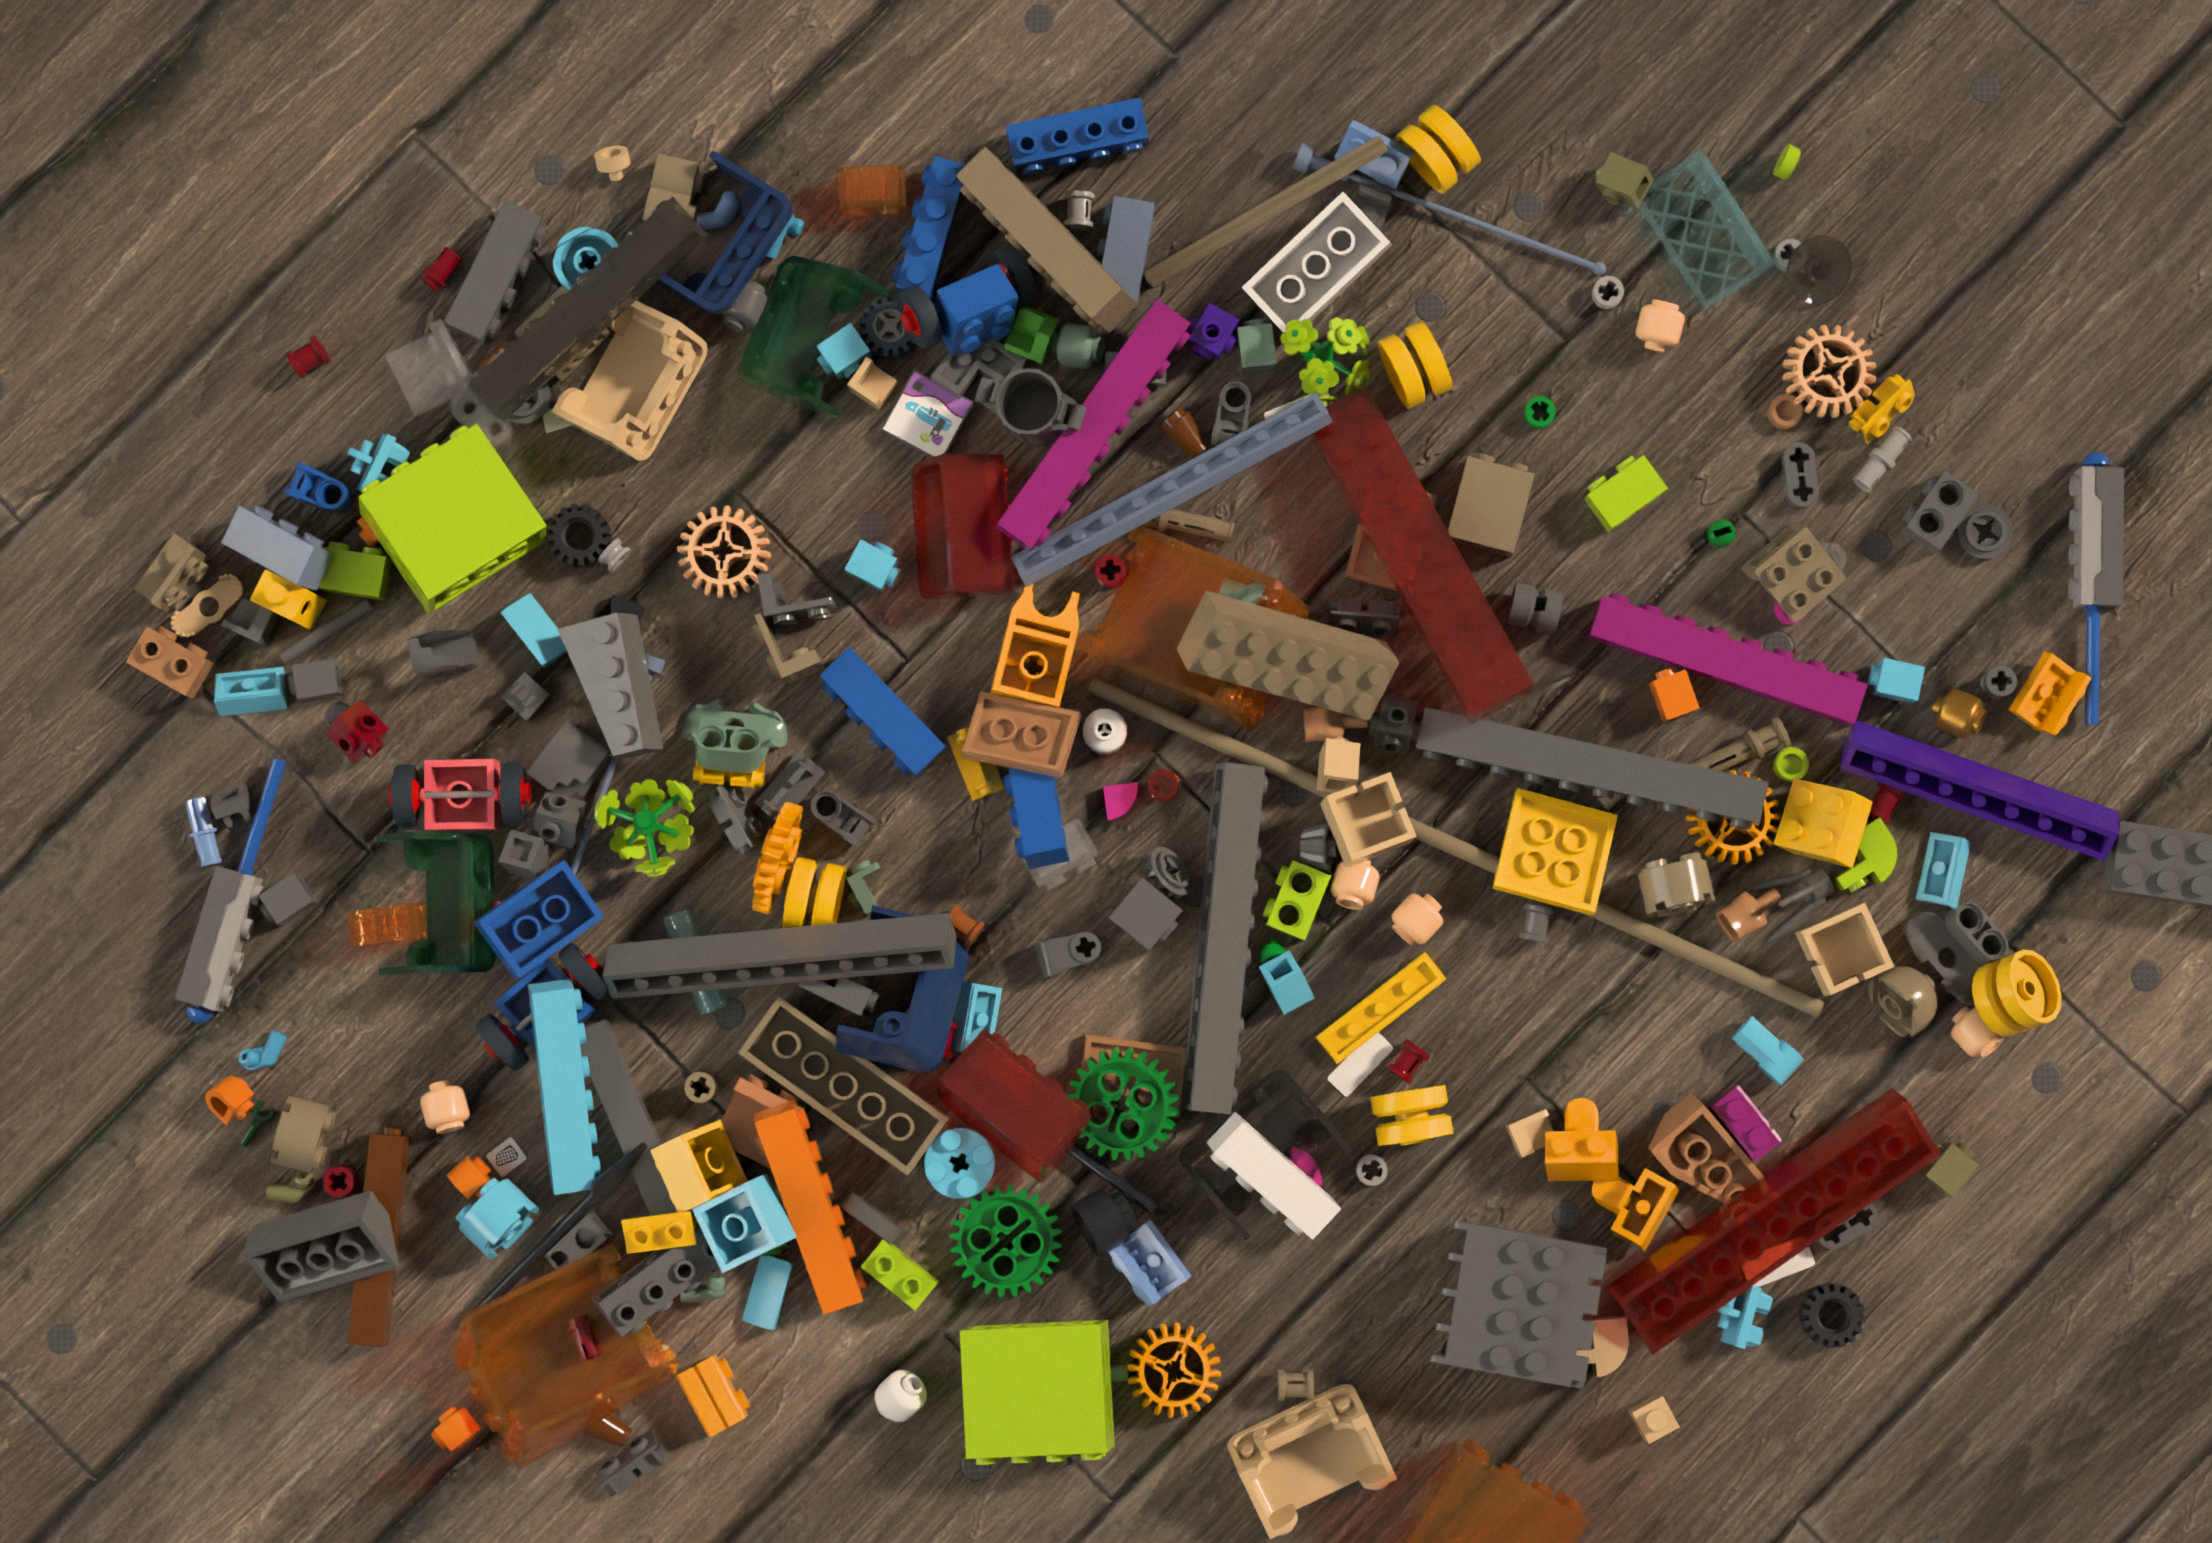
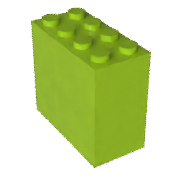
M478 424L470 428L467 425L458 428L450 435L451 440L441 446L438 443L429 446L421 452L420 459L412 464H409L407 461L398 465L391 471V477L381 483L379 480L369 483L361 490L362 494L359 496L361 516H363L429 615L539 547L546 540L547 525Z
M1108 1319L968 1326L960 1330L966 1459H976V1465L996 1464L997 1461L1002 1460V1457H1011V1463L1032 1462V1459H1036V1456H1046V1462L1067 1461V1458L1071 1457L1072 1454H1081V1460L1102 1459V1456H1106V1453L1115 1446Z

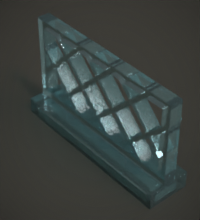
M1702 148L1690 155V158L1652 182L1647 194L1653 190L1667 193L1663 212L1649 210L1644 201H1642L1639 209L1705 311L1776 267L1773 258ZM1688 168L1695 178L1693 193L1673 190L1675 176ZM1670 180L1669 188L1660 187ZM1698 185L1706 196L1697 194ZM1671 194L1691 198L1687 217L1667 213ZM1695 199L1711 203L1714 208L1711 222L1691 218ZM1717 214L1724 225L1715 223ZM1653 215L1662 217L1660 226ZM1666 218L1686 222L1682 241L1669 239L1665 236L1663 229ZM1690 223L1710 227L1706 246L1686 242ZM1714 228L1728 230L1731 234L1732 241L1729 251L1709 247ZM1735 242L1742 253L1733 252ZM1671 244L1680 245L1679 254L1676 253ZM1684 247L1704 250L1700 270L1685 267L1681 260ZM1708 251L1728 255L1724 275L1704 271ZM1732 256L1747 259L1754 271L1744 278L1728 276ZM1690 273L1699 274L1697 284ZM1703 275L1723 279L1720 293L1707 301L1700 290ZM1727 280L1736 282L1725 289Z

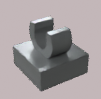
M524 672L501 698L526 721H529L552 696Z
M245 782L212 793L211 810L215 819L223 817L225 825L229 828L233 826L231 814L239 812L243 815L246 822L250 821V793Z

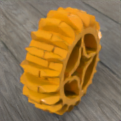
M1735 770L1729 771L1730 774L1737 775ZM1745 772L1742 774L1743 777L1750 778L1749 773ZM1767 788L1766 797L1772 793L1771 788ZM1765 799L1759 829L1755 825L1751 826V830L1732 826L1726 828L1728 825L1726 819L1718 817L1719 826L1713 836L1706 821L1695 818L1696 814H1690L1686 816V821H1696L1697 827L1690 828L1688 834L1694 835L1699 832L1702 838L1696 840L1694 845L1700 847L1706 842L1709 846L1705 850L1704 855L1709 857L1717 850L1716 858L1719 863L1724 862L1726 855L1729 854L1730 863L1735 865L1738 863L1739 853H1741L1742 859L1746 863L1752 860L1750 850L1757 856L1764 854L1763 848L1759 844L1760 842L1768 847L1774 843L1766 834H1777L1778 827L1770 825V821L1780 820L1781 814H1770V808L1778 806V800L1767 803ZM1733 830L1748 834L1753 838L1747 844L1741 846H1731L1722 843Z
M1178 1322L1174 1323V1333L1167 1332L1165 1323L1160 1325L1161 1336L1157 1337L1153 1329L1147 1330L1148 1336L1152 1341L1147 1343L1144 1339L1138 1338L1137 1344L1143 1348L1142 1353L1137 1350L1130 1351L1131 1357L1139 1359L1138 1364H1127V1370L1137 1371L1138 1374L1128 1378V1384L1140 1383L1141 1386L1134 1390V1397H1139L1143 1393L1147 1395L1142 1402L1144 1408H1147L1152 1401L1156 1402L1157 1404L1154 1408L1155 1415L1161 1413L1163 1406L1168 1407V1418L1174 1417L1175 1407H1180L1182 1417H1187L1186 1405L1191 1404L1196 1412L1200 1411V1405L1196 1400L1201 1397L1205 1402L1209 1403L1211 1397L1204 1392L1205 1389L1208 1388L1213 1391L1218 1389L1216 1383L1209 1381L1210 1377H1221L1220 1370L1210 1369V1365L1220 1362L1219 1356L1210 1358L1207 1356L1208 1353L1215 1349L1214 1344L1210 1343L1203 1348L1200 1344L1205 1340L1206 1335L1202 1332L1196 1339L1191 1338L1194 1332V1327L1191 1325L1187 1327L1185 1335L1180 1334L1181 1327ZM1179 1342L1175 1353L1169 1358L1164 1359L1150 1355L1157 1346L1163 1343ZM1189 1346L1199 1354L1202 1360L1203 1376L1191 1371L1185 1365V1357ZM1181 1353L1182 1355L1179 1360L1180 1370L1191 1377L1182 1374L1178 1378L1176 1375L1177 1379H1171L1169 1386L1166 1387L1168 1371L1157 1363L1164 1366L1167 1363L1171 1364V1361H1177ZM1145 1364L1153 1367L1163 1376V1383L1159 1394L1154 1392L1146 1381L1144 1373ZM1180 1382L1192 1383L1198 1386L1191 1394L1183 1398L1169 1399L1172 1389Z

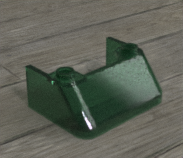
M799 256L786 258L777 270L767 295L765 307L758 323L754 327L739 364L738 376L740 380L755 389L803 409L839 418L841 411L820 400L823 393L822 381L810 374L819 352L817 345L823 342L834 312L847 314L853 311L858 306L863 292L888 297L890 290L853 269Z
M404 832L376 835V842L404 843V858L407 865L415 871H426L427 940H417L410 944L406 953V966L379 968V975L458 974L489 971L494 966L496 954L473 922L491 910V903L495 902L494 850L490 839L484 834Z

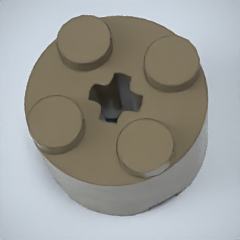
M1700 853L1683 855L1680 857L1679 862L1667 864L1666 859L1646 863V868L1642 869V873L1638 875L1647 917L1652 918L1656 911L1658 917L1683 914L1697 910L1695 903L1704 901L1707 907L1716 902L1707 862L1701 859Z
M289 1095L285 1103L292 1104L287 1112L282 1111L272 1150L279 1151L278 1156L271 1157L270 1163L313 1173L315 1168L320 1169L324 1165L328 1147L322 1146L325 1134H332L337 1113L330 1112V1105Z

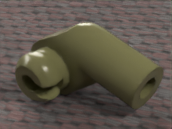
M298 1170L296 1176L287 1185L268 1183L266 1200L298 1203L314 1189L316 1183L315 1176L312 1173Z

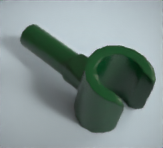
M264 1100L258 1101L253 1107L255 1118L240 1141L245 1147L248 1146L263 1123L271 1122L275 1118L276 1110L274 1107L268 1116H259V1110L265 1103Z

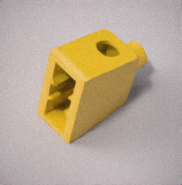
M266 569L250 598V601L311 631L327 602L323 597ZM308 601V606L305 612L301 615L302 608Z

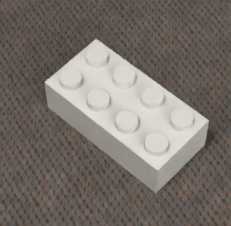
M1342 192L1245 283L1242 288L1284 333L1286 332V325L1290 320L1297 319L1301 322L1304 319H1309L1312 321L1383 255L1392 244L1351 199Z

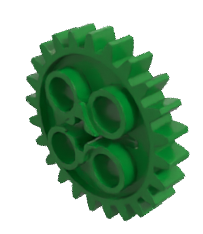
M1119 1047L1112 1049L1111 1057H1109L1105 1050H1102L1098 1053L1099 1062L1091 1056L1086 1060L1089 1069L1080 1066L1076 1070L1082 1079L1073 1078L1069 1082L1072 1087L1077 1089V1091H1071L1066 1094V1098L1075 1101V1104L1066 1109V1112L1076 1114V1118L1069 1125H1080L1082 1130L1077 1134V1139L1088 1136L1090 1139L1086 1148L1090 1149L1095 1144L1099 1145L1098 1156L1100 1157L1107 1150H1111L1112 1160L1115 1161L1120 1153L1123 1152L1126 1160L1130 1161L1135 1150L1139 1157L1143 1158L1147 1154L1146 1146L1152 1151L1157 1150L1159 1145L1156 1138L1165 1142L1169 1136L1164 1129L1172 1130L1176 1126L1168 1118L1179 1114L1177 1108L1170 1106L1179 1099V1095L1169 1094V1090L1176 1085V1082L1164 1081L1163 1078L1169 1070L1164 1069L1160 1072L1156 1070L1159 1059L1156 1058L1150 1064L1145 1062L1147 1057L1146 1051H1143L1135 1058L1133 1047H1129L1124 1056H1122ZM1107 1073H1114L1120 1078L1121 1086L1119 1089L1108 1086L1106 1083ZM1135 1076L1136 1081L1125 1101L1127 1108L1120 1114L1115 1131L1111 1132L1109 1130L1110 1124L1120 1107L1118 1100L1125 1094L1130 1077ZM1144 1087L1151 1091L1153 1096L1152 1103H1144L1139 1099L1137 1094L1138 1088ZM1098 1104L1105 1107L1108 1113L1107 1120H1099L1094 1116L1093 1105ZM1125 1119H1133L1138 1123L1140 1128L1139 1134L1134 1135L1127 1132L1124 1126Z
M996 1184L994 1195L990 1196L983 1189L981 1191L983 1200L979 1202L971 1196L969 1201L972 1208H959L965 1218L964 1220L954 1219L952 1222L960 1228V1232L949 1235L950 1238L959 1241V1245L952 1247L950 1252L961 1254V1258L954 1265L961 1266L965 1264L967 1269L961 1277L966 1278L973 1275L975 1277L972 1285L973 1288H976L983 1282L986 1284V1295L990 1293L993 1287L998 1288L999 1298L1003 1297L1006 1288H1010L1012 1295L1017 1297L1019 1286H1023L1030 1293V1281L1034 1280L1039 1285L1043 1284L1040 1276L1041 1272L1052 1275L1053 1271L1047 1263L1048 1261L1059 1262L1060 1258L1053 1254L1052 1250L1062 1248L1063 1244L1053 1241V1236L1062 1233V1229L1051 1227V1224L1058 1219V1216L1052 1215L1047 1217L1045 1212L1050 1207L1049 1203L1041 1207L1037 1205L1040 1194L1037 1193L1031 1199L1026 1198L1027 1187H1024L1019 1195L1015 1194L1013 1184H1009L1007 1192L1002 1193L1000 1186ZM1011 1206L1016 1209L1018 1220L1014 1225L1007 1226L1000 1222L998 1214L1002 1207ZM1026 1219L1031 1221V1224L1012 1240L1014 1248L1010 1250L1005 1246L988 1261L983 1262L981 1260V1257L1000 1241L998 1236L1000 1232L1007 1235ZM982 1228L990 1233L991 1243L988 1247L979 1248L973 1244L972 1234L975 1230ZM1027 1233L1036 1234L1041 1242L1040 1248L1036 1252H1026L1021 1246L1023 1235ZM1005 1255L1012 1259L1014 1268L1010 1274L1001 1275L996 1272L994 1262L997 1257Z

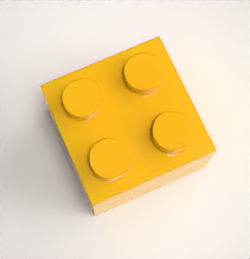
M1794 778L1774 845L1792 854L1853 868L1873 802L1853 791Z
M721 1120L678 1136L650 1150L655 1160L656 1168L664 1180L670 1199L675 1205L677 1212L691 1210L748 1182Z

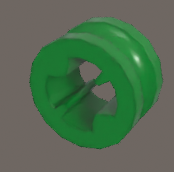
M1545 396L1532 398L1524 409L1523 416L1525 422L1534 429L1546 428L1555 417V405ZM1536 404L1537 408L1541 404L1546 406L1545 414L1548 418L1543 421L1542 417L1539 421L1533 419L1534 411L1531 408L1533 405Z

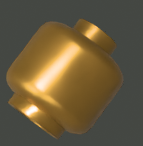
M1951 689L1945 697L1941 695L1937 697L1931 714L1937 716V729L1958 738L1966 739L1971 734H1978L1987 710L1982 708L1983 703L1979 697L1958 689Z

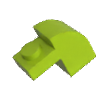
M1880 817L1873 819L1865 826L1856 855L1860 861L1853 865V868H1849L1831 879L1838 891L1848 888L1851 893L1869 882L1866 878L1868 874L1875 884H1879L1885 881L1892 873L1897 861V847L1893 836Z

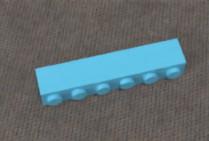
M570 979L528 984L551 1187L554 1195L591 1190V1183L595 1177L601 1175L599 1157L592 1156L591 1144L597 1143L595 1123H589L588 1111L594 1110L591 1089L585 1090L584 1078L590 1077L588 1057L581 1056L580 1044L586 1043L584 1023H578L576 1011L583 1009L580 989H574Z

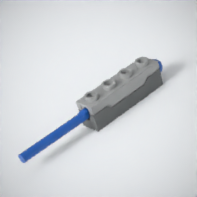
M2093 452L2087 455L2083 461V466L2075 471V476H2071L2069 482L2070 496H2074V510H2071L2069 514V529L2074 531V544H2071L2069 547L2068 558L2069 564L2074 565V579L2071 578L2069 580L2068 596L2069 599H2073V608H2084L2087 615L2086 674L2091 677V680L2085 691V725H2098L2101 609H2116L2123 606L2124 467H2108L2110 466L2108 457L2100 452Z
M273 758L238 870L235 871L221 866L215 867L175 999L194 1005V1007L187 1006L186 1011L189 1019L195 1023L207 1022L213 1016L214 1011H222L224 1006L230 1004L234 992V987L230 986L234 972L238 973L244 960V953H241L244 939L248 940L254 928V920L251 919L254 907L261 904L262 900L258 895L265 891V887L261 886L262 878L253 876V865L286 762Z

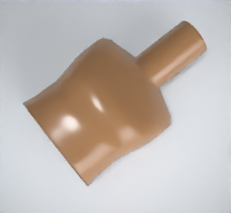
M1318 706L1303 707L1306 743L1312 741L1325 742L1326 738H1344L1346 729L1368 728V723L1365 719Z
M1774 888L1757 899L1748 892H1744L1733 899L1728 906L1716 912L1717 921L1725 934L1733 942H1738L1745 935L1767 924L1764 910L1778 902L1781 897Z

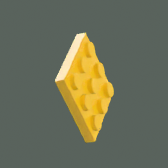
M1517 788L1510 810L1492 889L1593 916L1597 908L1618 815Z

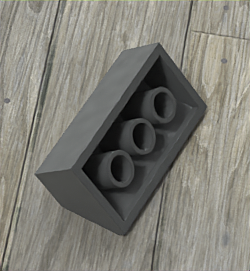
M371 1190L253 1225L242 1254L279 1302L397 1268L399 1264L389 1214Z

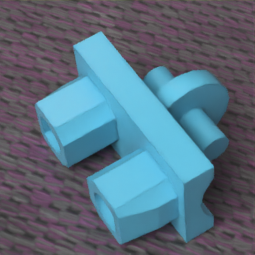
M382 434L372 457L369 454L374 443L364 440L360 451L349 448L347 454L355 458L350 471L360 475L364 464H368L356 490L361 492L369 483L375 480H379L381 483L389 478L380 473L385 462L398 466L406 462L410 452L396 443V438L389 434Z
M1736 1280L1733 1294L1726 1293L1724 1304L1713 1303L1711 1310L1721 1313L1717 1325L1723 1328L1720 1341L1743 1349L1746 1346H1760L1763 1328L1752 1325L1754 1314L1759 1312L1767 1315L1773 1298L1763 1293L1760 1287Z

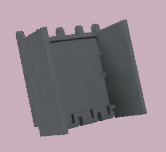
M1454 1221L1453 1228L1466 1230L1462 1254L1448 1252V1260L1461 1263L1456 1289L1442 1287L1441 1292L1442 1295L1454 1297L1450 1325L1436 1322L1435 1330L1448 1332L1445 1352L1431 1354L1430 1362L1583 1389L1589 1357L1576 1355L1577 1348L1591 1351L1595 1322L1582 1320L1583 1313L1597 1315L1601 1287L1588 1285L1589 1278L1603 1280L1607 1248L1590 1243L1485 1224Z

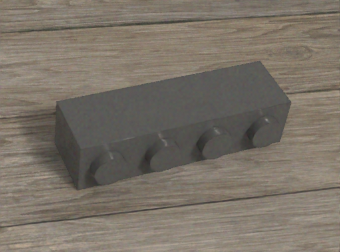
M504 200L444 321L450 329L486 346L490 338L494 340L497 337L502 326V321L499 319L504 309H510L517 296L515 287L520 277L524 279L528 275L533 263L530 257L535 247L540 248L546 239L548 229L545 227L547 223L541 216L508 200Z

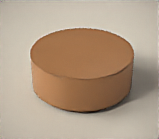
M1781 394L1775 397L1769 404L1767 416L1774 427L1788 430L1795 427L1801 421L1803 405L1802 403L1798 405L1794 403L1796 398L1794 395Z

